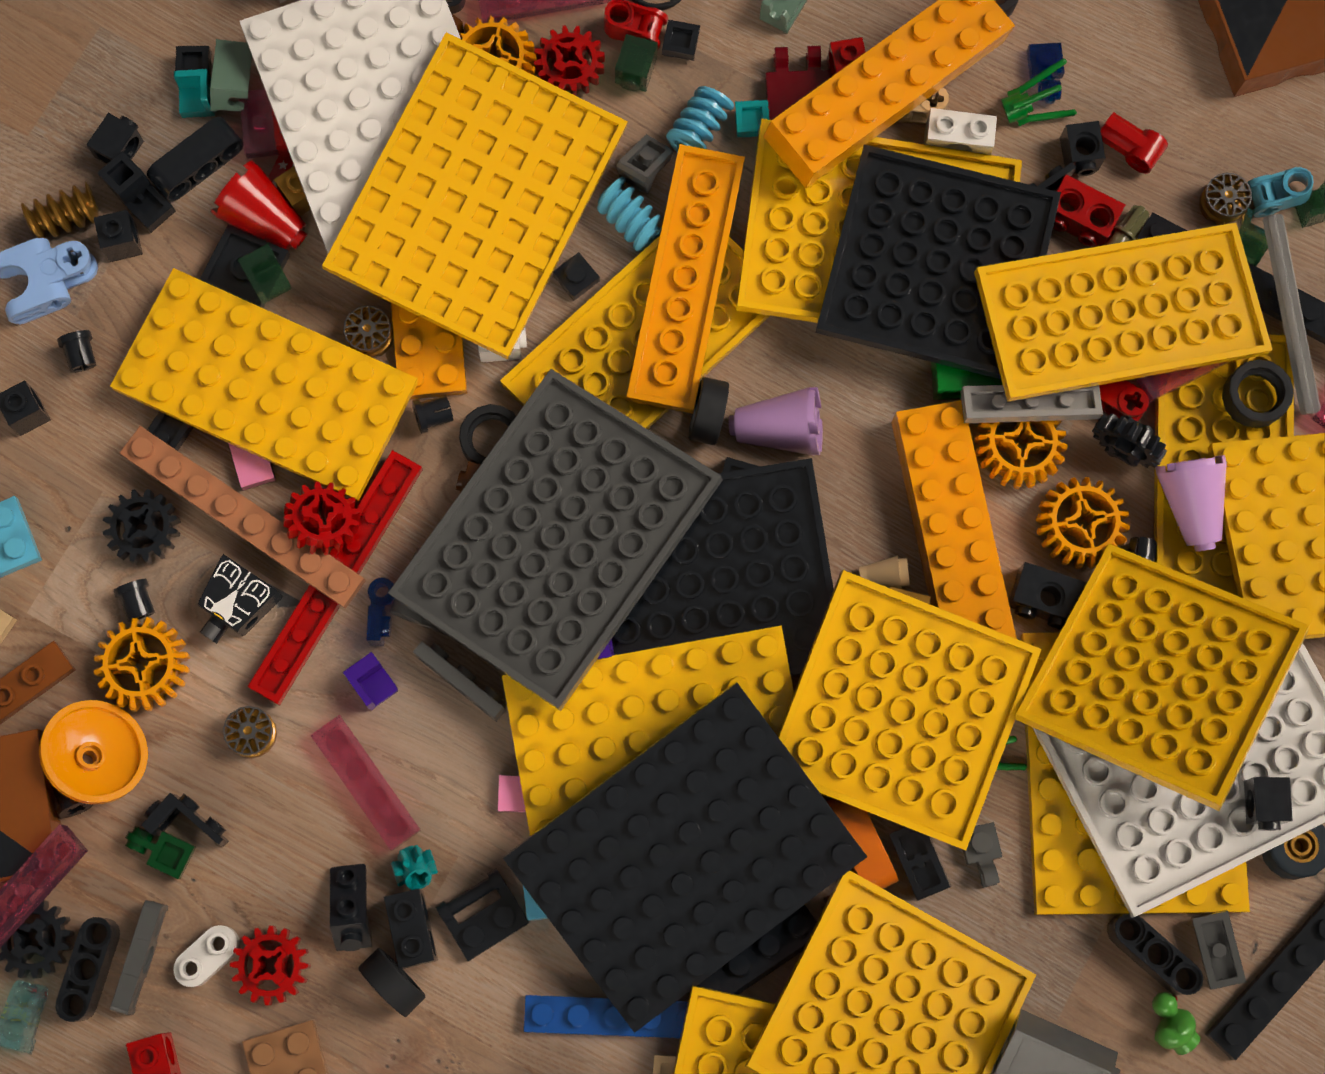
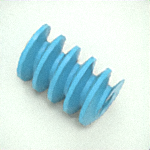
M706 86L698 87L694 92V97L688 100L687 107L681 111V118L676 119L673 129L667 132L666 138L668 143L677 153L679 144L707 149L701 140L713 141L714 136L708 129L716 132L719 131L721 126L715 119L726 121L727 114L723 109L733 110L734 103L720 91Z
M620 177L602 192L598 199L597 211L602 215L607 214L606 220L611 224L616 223L615 230L619 233L625 232L624 239L629 243L634 242V250L641 252L660 236L662 227L659 228L658 224L662 216L658 214L650 218L649 215L653 207L648 205L641 209L640 205L644 197L640 195L632 200L631 196L635 188L630 186L623 190L622 187L626 179Z

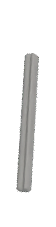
M1274 214L1263 218V225L1299 409L1302 415L1319 412L1321 407L1284 217L1282 214Z

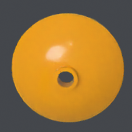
M85 700L64 707L51 718L44 728L40 739L39 758L44 774L60 793L74 801L85 804H105L124 797L138 784L147 766L148 747L139 724L125 710L108 702ZM89 755L93 759V764L85 763L82 756Z

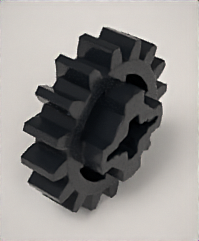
M1103 414L1092 430L1094 433L1093 437L1100 440L1099 444L1106 447L1104 451L1109 456L1116 457L1129 466L1135 467L1140 463L1145 468L1149 466L1155 468L1157 465H1160L1167 452L1165 449L1166 444L1159 442L1161 438L1153 435L1155 431L1150 426L1141 424L1130 416L1122 415L1119 419L1114 414L1109 416Z
M135 489L132 490L131 498L128 500L123 495L118 496L121 504L118 507L110 504L108 507L113 512V516L103 518V521L110 526L109 529L103 531V535L108 539H112L107 546L112 551L118 550L117 556L123 561L129 556L130 562L134 565L139 563L141 557L148 565L152 564V556L155 554L164 559L163 549L165 547L169 549L175 548L170 541L171 537H180L181 534L173 528L174 525L181 523L178 516L171 515L176 508L171 503L165 505L166 498L162 494L157 495L154 499V493L149 489H146L143 497ZM142 506L141 509L131 511L136 507ZM163 517L164 527L163 531L161 532L159 529V521ZM121 522L124 523L125 532L123 533L122 537L120 534ZM139 523L147 525V529L145 531L137 529L136 527ZM154 543L148 547L141 548L145 544Z
M28 899L25 900L24 909L18 904L11 906L12 916L1 914L0 919L5 924L3 928H0V948L2 950L0 961H8L5 967L6 972H14L18 968L19 978H27L31 971L33 979L42 978V969L48 974H53L56 972L53 963L65 964L67 962L62 953L64 950H73L74 946L66 943V938L75 935V932L65 930L64 926L71 919L66 916L58 917L62 909L61 907L53 906L48 910L49 901L40 900L36 907L34 900ZM30 915H41L40 918H36L30 924L22 921L23 918ZM53 930H55V934H56L55 943H53V936H52V931H53ZM26 932L37 933L35 939L40 946L30 945L32 940ZM12 935H13V939H14V947H13V949H12V945H11V936H12ZM35 954L45 958L38 963H26Z

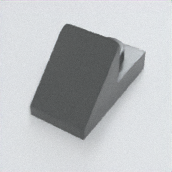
M646 134L618 161L616 167L619 177H624L626 183L648 194L656 174L671 160L674 150Z

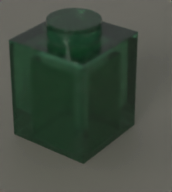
M626 34L615 67V83L628 91L641 90L646 92L657 60L658 43Z

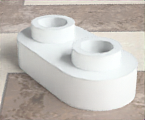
M222 925L213 926L208 929L176 959L173 969L176 980L186 987H198L206 983L236 955L233 950L234 948H239L240 945L237 933L232 928ZM217 937H222L225 945L223 949L217 951L213 946V942ZM190 962H194L197 965V972L192 976L186 972V966Z

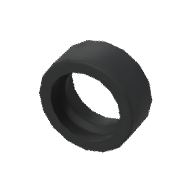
M1258 359L1244 363L1229 376L1223 386L1222 400L1225 410L1234 421L1246 427L1261 428L1271 425L1286 413L1292 403L1294 390L1291 379L1283 368L1271 361ZM1255 375L1268 380L1275 388L1277 395L1274 407L1268 412L1263 413L1254 412L1247 408L1240 400L1238 387L1243 379Z
M702 377L694 414L691 416L689 440L710 445L717 443L727 406L728 382Z
M493 404L477 407L470 412L461 424L459 434L460 444L466 459L477 464H482L486 457L476 451L472 442L473 432L479 424L493 419L500 420L509 427L516 417L515 413L504 406Z
M377 948L358 967L362 976L378 994L404 1017H407L426 998L424 992L403 969H399L398 964L380 948Z

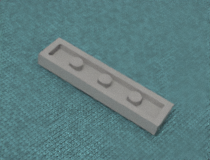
M1003 385L963 386L961 390L964 423L1100 419L1103 415L1099 385L1007 402Z

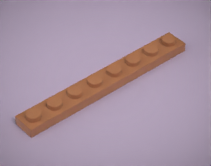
M139 426L119 454L343 608H347L366 580L331 555H324L321 548H317L314 554H310V546L307 544L300 549L297 548L298 537L289 539L287 537L288 528L284 527L281 521L142 426Z

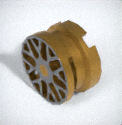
M1227 172L1218 174L1210 180L1200 195L1199 207L1201 213L1207 220L1211 219L1216 222L1215 225L1234 223L1241 218L1251 203L1252 191L1250 185L1237 174Z
M361 306L349 313L344 321L343 331L350 348L374 357L380 354L382 356L393 343L392 326L388 316L381 309L375 306Z
M245 706L230 713L224 723L223 735L230 749L243 757L255 758L270 751L275 744L277 730L271 716L257 707Z

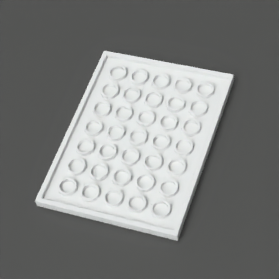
M300 0L239 21L327 253H329L445 33L447 32L461 39L446 0Z
M1303 643L1220 811L1033 728L1131 918L1325 823V682ZM1253 777H1290L1293 821L1281 824V830L1260 831L1258 830V824H1246L1245 780Z

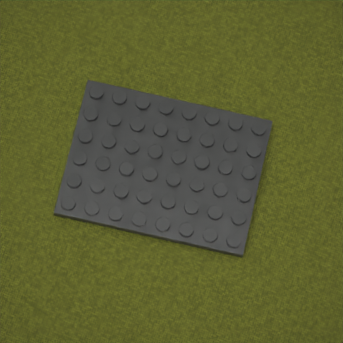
M550 369L388 594L561 711L723 481L722 476Z

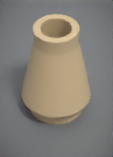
M897 555L870 565L859 566L860 577L887 588L902 589V586L910 585L907 558L899 559Z

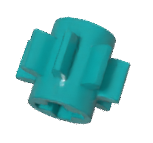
M418 845L408 846L400 850L397 856L398 861L391 862L397 885L400 887L406 884L411 890L426 887L430 884L432 875L438 873L431 850L428 849L423 852Z

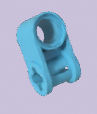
M1294 167L1272 175L1259 176L1248 181L1255 207L1252 211L1254 217L1269 216L1281 210L1306 203L1311 196L1314 183L1311 172L1306 168ZM1293 181H1299L1306 186V189L1301 192H1295L1288 185Z

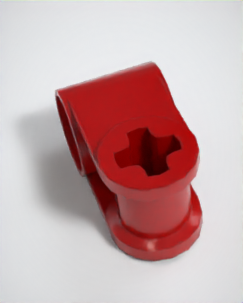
M611 0L605 7L603 28L608 37L614 40L630 43L644 50L655 51L660 47L659 36L662 27L667 24L669 18L665 12L654 7H646L626 0ZM621 16L626 21L617 23L611 18Z
M1127 380L1099 385L1102 411L1107 415L1114 414L1120 419L1124 414L1138 422L1148 408L1149 397L1147 393ZM1129 401L1135 403L1132 411L1126 408Z

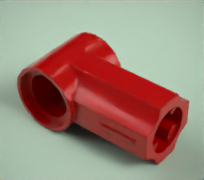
M1115 112L1110 115L1100 130L1103 143L1124 155L1126 163L1139 173H1150L1168 147L1167 140L1160 133L1151 129L1141 130Z

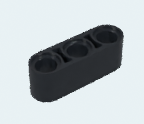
M223 117L213 118L155 161L148 169L147 177L169 202L176 201L238 155L243 149L244 142Z
M1130 913L1114 916L1107 925L1109 939L1165 989L1177 995H1191L1200 990L1203 985V975L1199 967L1140 916L1131 918ZM1124 920L1129 921L1134 928V934L1129 940L1124 939L1119 931L1120 925ZM1152 944L1157 945L1162 953L1161 960L1157 964L1152 963L1147 955L1148 949ZM1181 968L1186 970L1189 975V983L1184 989L1179 987L1176 982V974Z
M92 917L82 924L56 999L55 1008L61 1019L68 1022L88 1020L94 1015L120 939V929L115 921L109 918ZM103 924L106 927L107 936L102 943L98 944L93 939V931L96 926ZM88 959L92 960L95 964V973L90 979L84 978L81 972L83 963ZM75 995H79L84 1003L83 1009L78 1015L73 1014L69 1007L70 1001Z

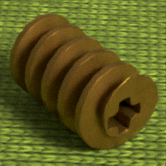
M85 181V192H81L76 185H72L71 197L62 189L59 190V201H55L50 194H46L45 206L37 198L33 199V210H30L24 203H21L25 220L37 238L47 239V230L54 237L60 236V226L67 233L72 232L73 221L79 228H83L86 226V217L93 224H95L94 217H98V206L87 181Z

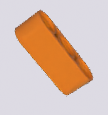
M834 798L826 800L867 855V858L851 869L852 872L882 889L897 883L899 880L896 871L867 811Z

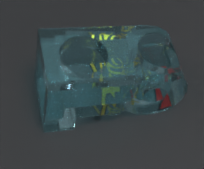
M17 980L14 983L0 1017V1047L32 1055L36 1043L34 1038L41 1019L40 1015L45 1007L48 996L47 986L23 980Z

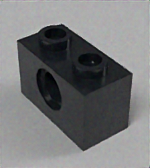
M1024 562L1018 570L1008 601L1009 606L1015 609L1014 613L1020 617L1035 619L1036 616L1048 620L1047 624L1049 626L1062 630L1087 582ZM1042 591H1048L1054 595L1056 600L1055 606H1047L1041 601L1040 594Z

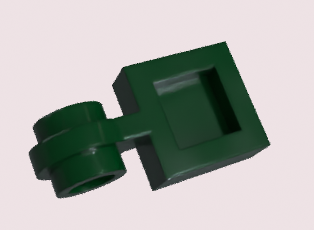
M135 826L132 832H127L125 836L128 839L125 844L126 847L144 855L147 849L152 851L146 865L176 879H181L196 846L162 831L157 843L152 841L154 835L140 827Z

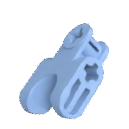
M35 238L1 251L0 278L7 279L17 275L28 276L26 290L22 295L10 300L6 304L5 312L8 321L19 325L25 324L68 306L71 303L68 289L89 282L98 271L97 260L87 247L78 241H68L51 248L48 239Z

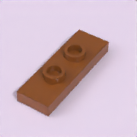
M52 641L0 678V724L76 671L57 642Z

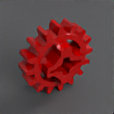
M564 25L560 34H557L553 29L550 30L551 39L548 40L541 37V48H535L534 51L537 60L534 61L535 71L539 72L538 78L565 91H571V94L577 96L578 89H582L586 94L589 93V83L597 86L599 84L598 75L604 74V64L602 63L605 62V53L600 51L601 42L599 40L591 42L592 32L590 31L581 35L580 26H576L573 32H568L567 26ZM587 52L592 60L591 65H588V61L585 59ZM549 57L552 59V63L554 64L552 71L548 66Z
M316 481L312 490L304 484L301 486V495L292 492L290 503L285 504L283 526L288 528L287 537L289 539L298 537L297 548L300 549L307 544L310 546V554H314L317 548H322L324 555H328L330 547H334L340 552L342 551L343 541L348 544L353 542V533H358L360 509L355 508L356 499L354 497L345 499V488L336 492L334 491V483L330 482L325 489L321 487L319 481Z
M269 925L267 934H264L261 928H255V938L252 939L244 935L242 937L243 943L246 945L244 949L234 948L233 950L240 957L239 961L230 963V967L238 968L239 972L231 978L232 982L242 981L243 986L238 991L240 994L252 992L250 1002L257 1003L261 996H263L264 1004L272 1005L273 999L276 996L280 1003H285V993L289 992L292 995H297L299 991L295 984L297 982L306 983L308 980L301 975V972L311 968V964L302 962V957L306 956L309 951L308 949L297 948L302 940L300 937L296 936L291 940L288 939L290 930L284 928L279 935H277L276 926ZM278 941L282 945L278 946L275 950H267L261 943ZM250 956L253 959V969L248 974L247 963ZM293 957L294 962L292 975L287 971L288 960ZM266 958H277L274 964L277 970L275 973L265 972L262 974L267 966L264 961ZM267 980H272L280 988L264 990L259 988V986Z

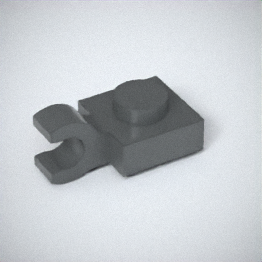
M991 822L975 826L967 850H963L966 866L977 863L982 888L997 885V883H1000L993 860L1003 856L995 824Z

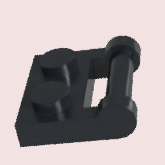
M497 868L487 873L489 877L447 903L442 901L435 906L468 962L530 923ZM496 889L501 896L499 900L461 924L458 923L454 916L455 914Z

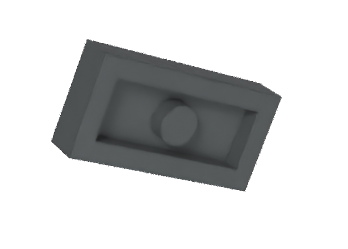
M1223 910L1191 917L1210 990L1245 983L1246 978L1228 911Z

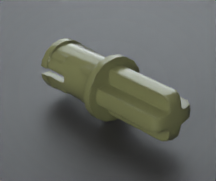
M1134 205L1120 225L1114 226L1112 230L1113 235L1105 245L1136 240L1135 236L1149 218V212L1141 205Z

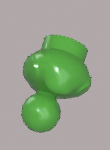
M1167 992L1158 993L1152 1001V1007L1158 1016L1164 1018L1155 1030L1154 1039L1163 1048L1173 1049L1178 1055H1185L1195 1049L1200 1042V1036L1195 1031L1196 1020L1188 1010L1177 1009L1178 999L1176 995Z

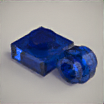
M1061 43L1028 45L1027 59L1030 79L1063 59ZM1064 66L1043 79V81H1040L1038 83V92L1058 84L1061 85L1060 80L1054 79L1063 78L1065 73ZM1062 89L1039 101L1053 104L1055 100L1061 99Z
M387 578L375 579L368 588L371 604L368 606L366 641L370 646H384L385 637L391 636L392 618L391 616H386L385 606L394 601V598L388 594L394 584ZM379 588H388V592L385 596H377V591Z

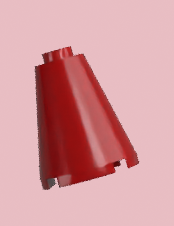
M250 160L243 165L248 171L243 176H240L237 172L214 202L218 208H213L210 212L216 218L286 250L290 247L296 250L308 235L304 232L306 223L258 164Z

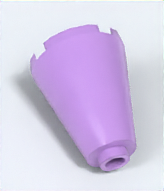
M808 387L736 408L735 415L729 416L730 435L736 436V440L739 443L807 455H820L823 442V424L819 414L821 400L818 387Z
M1225 455L1166 464L1167 471L1165 466H1156L1157 477L1186 545H1194L1195 552L1215 549V542L1222 540L1227 467Z

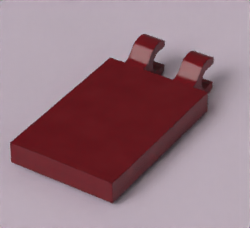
M820 45L807 46V71H789L788 47L774 48V72H766L765 74L769 120L776 118L832 77L831 69L821 70Z

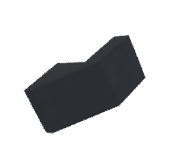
M123 151L97 172L119 200L150 233L176 212L174 207L150 183L144 172Z

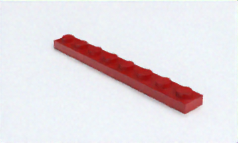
M392 450L356 508L360 509L358 520L360 523L358 533H353V542L348 544L343 541L342 551L338 552L333 547L329 555L357 574H360L423 471L422 466ZM309 585L249 683L248 688L280 706L340 605Z

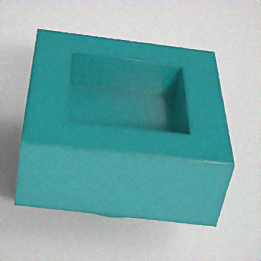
M768 100L735 101L737 138L758 137L761 118L769 120Z

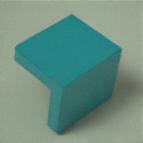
M207 69L174 71V79L179 87V113L181 117L215 116V112L210 111L211 77Z

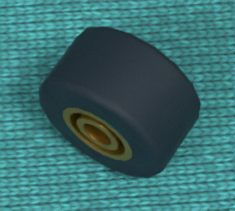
M1321 824L1262 853L1263 861L1272 872L1282 878L1296 880L1316 875L1325 868V827Z

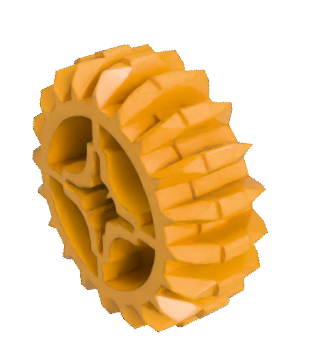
M490 14L487 23H482V20L478 17L475 20V27L465 23V34L459 33L461 40L494 56L497 52L498 58L535 75V67L533 65L537 57L533 53L535 50L534 43L528 41L529 37L526 30L519 32V25L516 22L507 26V19L503 16L499 23H495L494 17ZM503 43L512 47L519 58L511 57V53L504 51Z
M1061 420L1017 422L1013 432H1004L1003 435H996L995 431L998 426L1005 422L978 424L977 429L982 434L976 435L974 442L981 445V447L976 449L975 454L979 457L986 456L980 466L982 469L989 466L993 468L989 474L991 479L995 478L997 474L1003 476L1000 483L1002 486H1006L1010 479L1013 480L1014 489H1019L1023 480L1029 489L1035 486L1036 480L1044 484L1048 480L1047 474L1054 476L1058 472L1056 465H1061L1065 460L1064 456L1060 453L1065 452L1068 445L1060 440L1065 438L1066 431L1056 430L1061 424ZM1030 423L1034 425L1042 433L1043 436L1036 435L1031 430ZM1019 435L1020 439L1024 440L1023 443L1027 444L1022 452L1021 448L1017 446L1019 443H1014ZM998 451L1006 452L1011 458V464L1004 460ZM1046 452L1044 461L1032 467H1024L1028 455Z
M1075 477L1068 481V486L1063 482H1059L1056 485V491L1049 490L1045 496L1048 501H1041L1038 506L1044 513L1038 514L1035 520L1045 525L1039 527L1036 532L1037 535H1047L1048 537L1041 545L1043 548L1050 545L1055 548L1050 554L1051 558H1055L1059 554L1064 555L1062 565L1066 566L1074 559L1076 569H1081L1085 561L1087 566L1093 569L1097 566V560H1100L1108 544L1118 547V545H1124L1127 541V538L1122 533L1127 532L1130 529V525L1121 520L1126 519L1129 516V512L1125 510L1119 511L1118 509L1124 503V499L1118 498L1114 501L1111 498L1115 493V488H1110L1107 492H1104L1102 490L1104 486L1103 480H1099L1094 487L1091 486L1089 477H1085L1082 480L1081 486ZM1071 499V516L1061 522H1057L1059 506ZM1087 500L1096 504L1102 511L1092 510ZM1080 517L1083 518V521L1086 519L1088 523H1091L1086 529L1082 528L1083 525L1079 526L1075 523ZM1103 524H1108V533L1104 543L1095 547L1093 542L1096 538L1095 529L1100 528ZM1063 535L1073 536L1077 540L1078 546L1067 541Z
M146 617L141 625L138 618H132L130 622L131 628H128L125 623L120 622L118 623L119 634L111 630L107 631V636L112 639L109 644L105 642L98 643V647L105 651L104 655L97 654L93 657L94 661L103 664V666L94 669L93 673L96 676L104 677L97 683V686L102 690L108 689L105 697L109 700L117 698V706L124 708L129 703L130 710L137 712L142 703L146 711H152L153 700L163 707L166 705L165 694L172 698L177 697L178 694L172 689L175 684L180 687L185 686L186 682L179 678V674L190 672L189 667L181 665V662L190 659V654L179 652L186 646V642L183 639L175 640L178 631L174 628L167 630V624L164 621L160 620L155 625L151 617ZM144 638L160 640L167 654L150 653L148 646L144 643ZM130 643L129 654L125 658L118 660L121 651ZM143 657L148 660V665L144 666L145 669L143 671H140L135 667L137 662L140 663L139 659ZM167 668L162 679L154 685L155 674L159 670ZM117 674L134 675L135 683L139 684L140 691L126 690L121 685Z

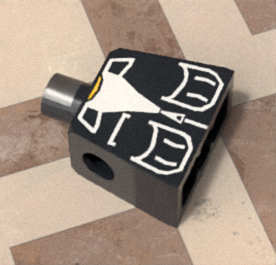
M223 554L198 602V606L211 615L200 633L216 644L228 628H231L241 636H245L283 596L278 590Z

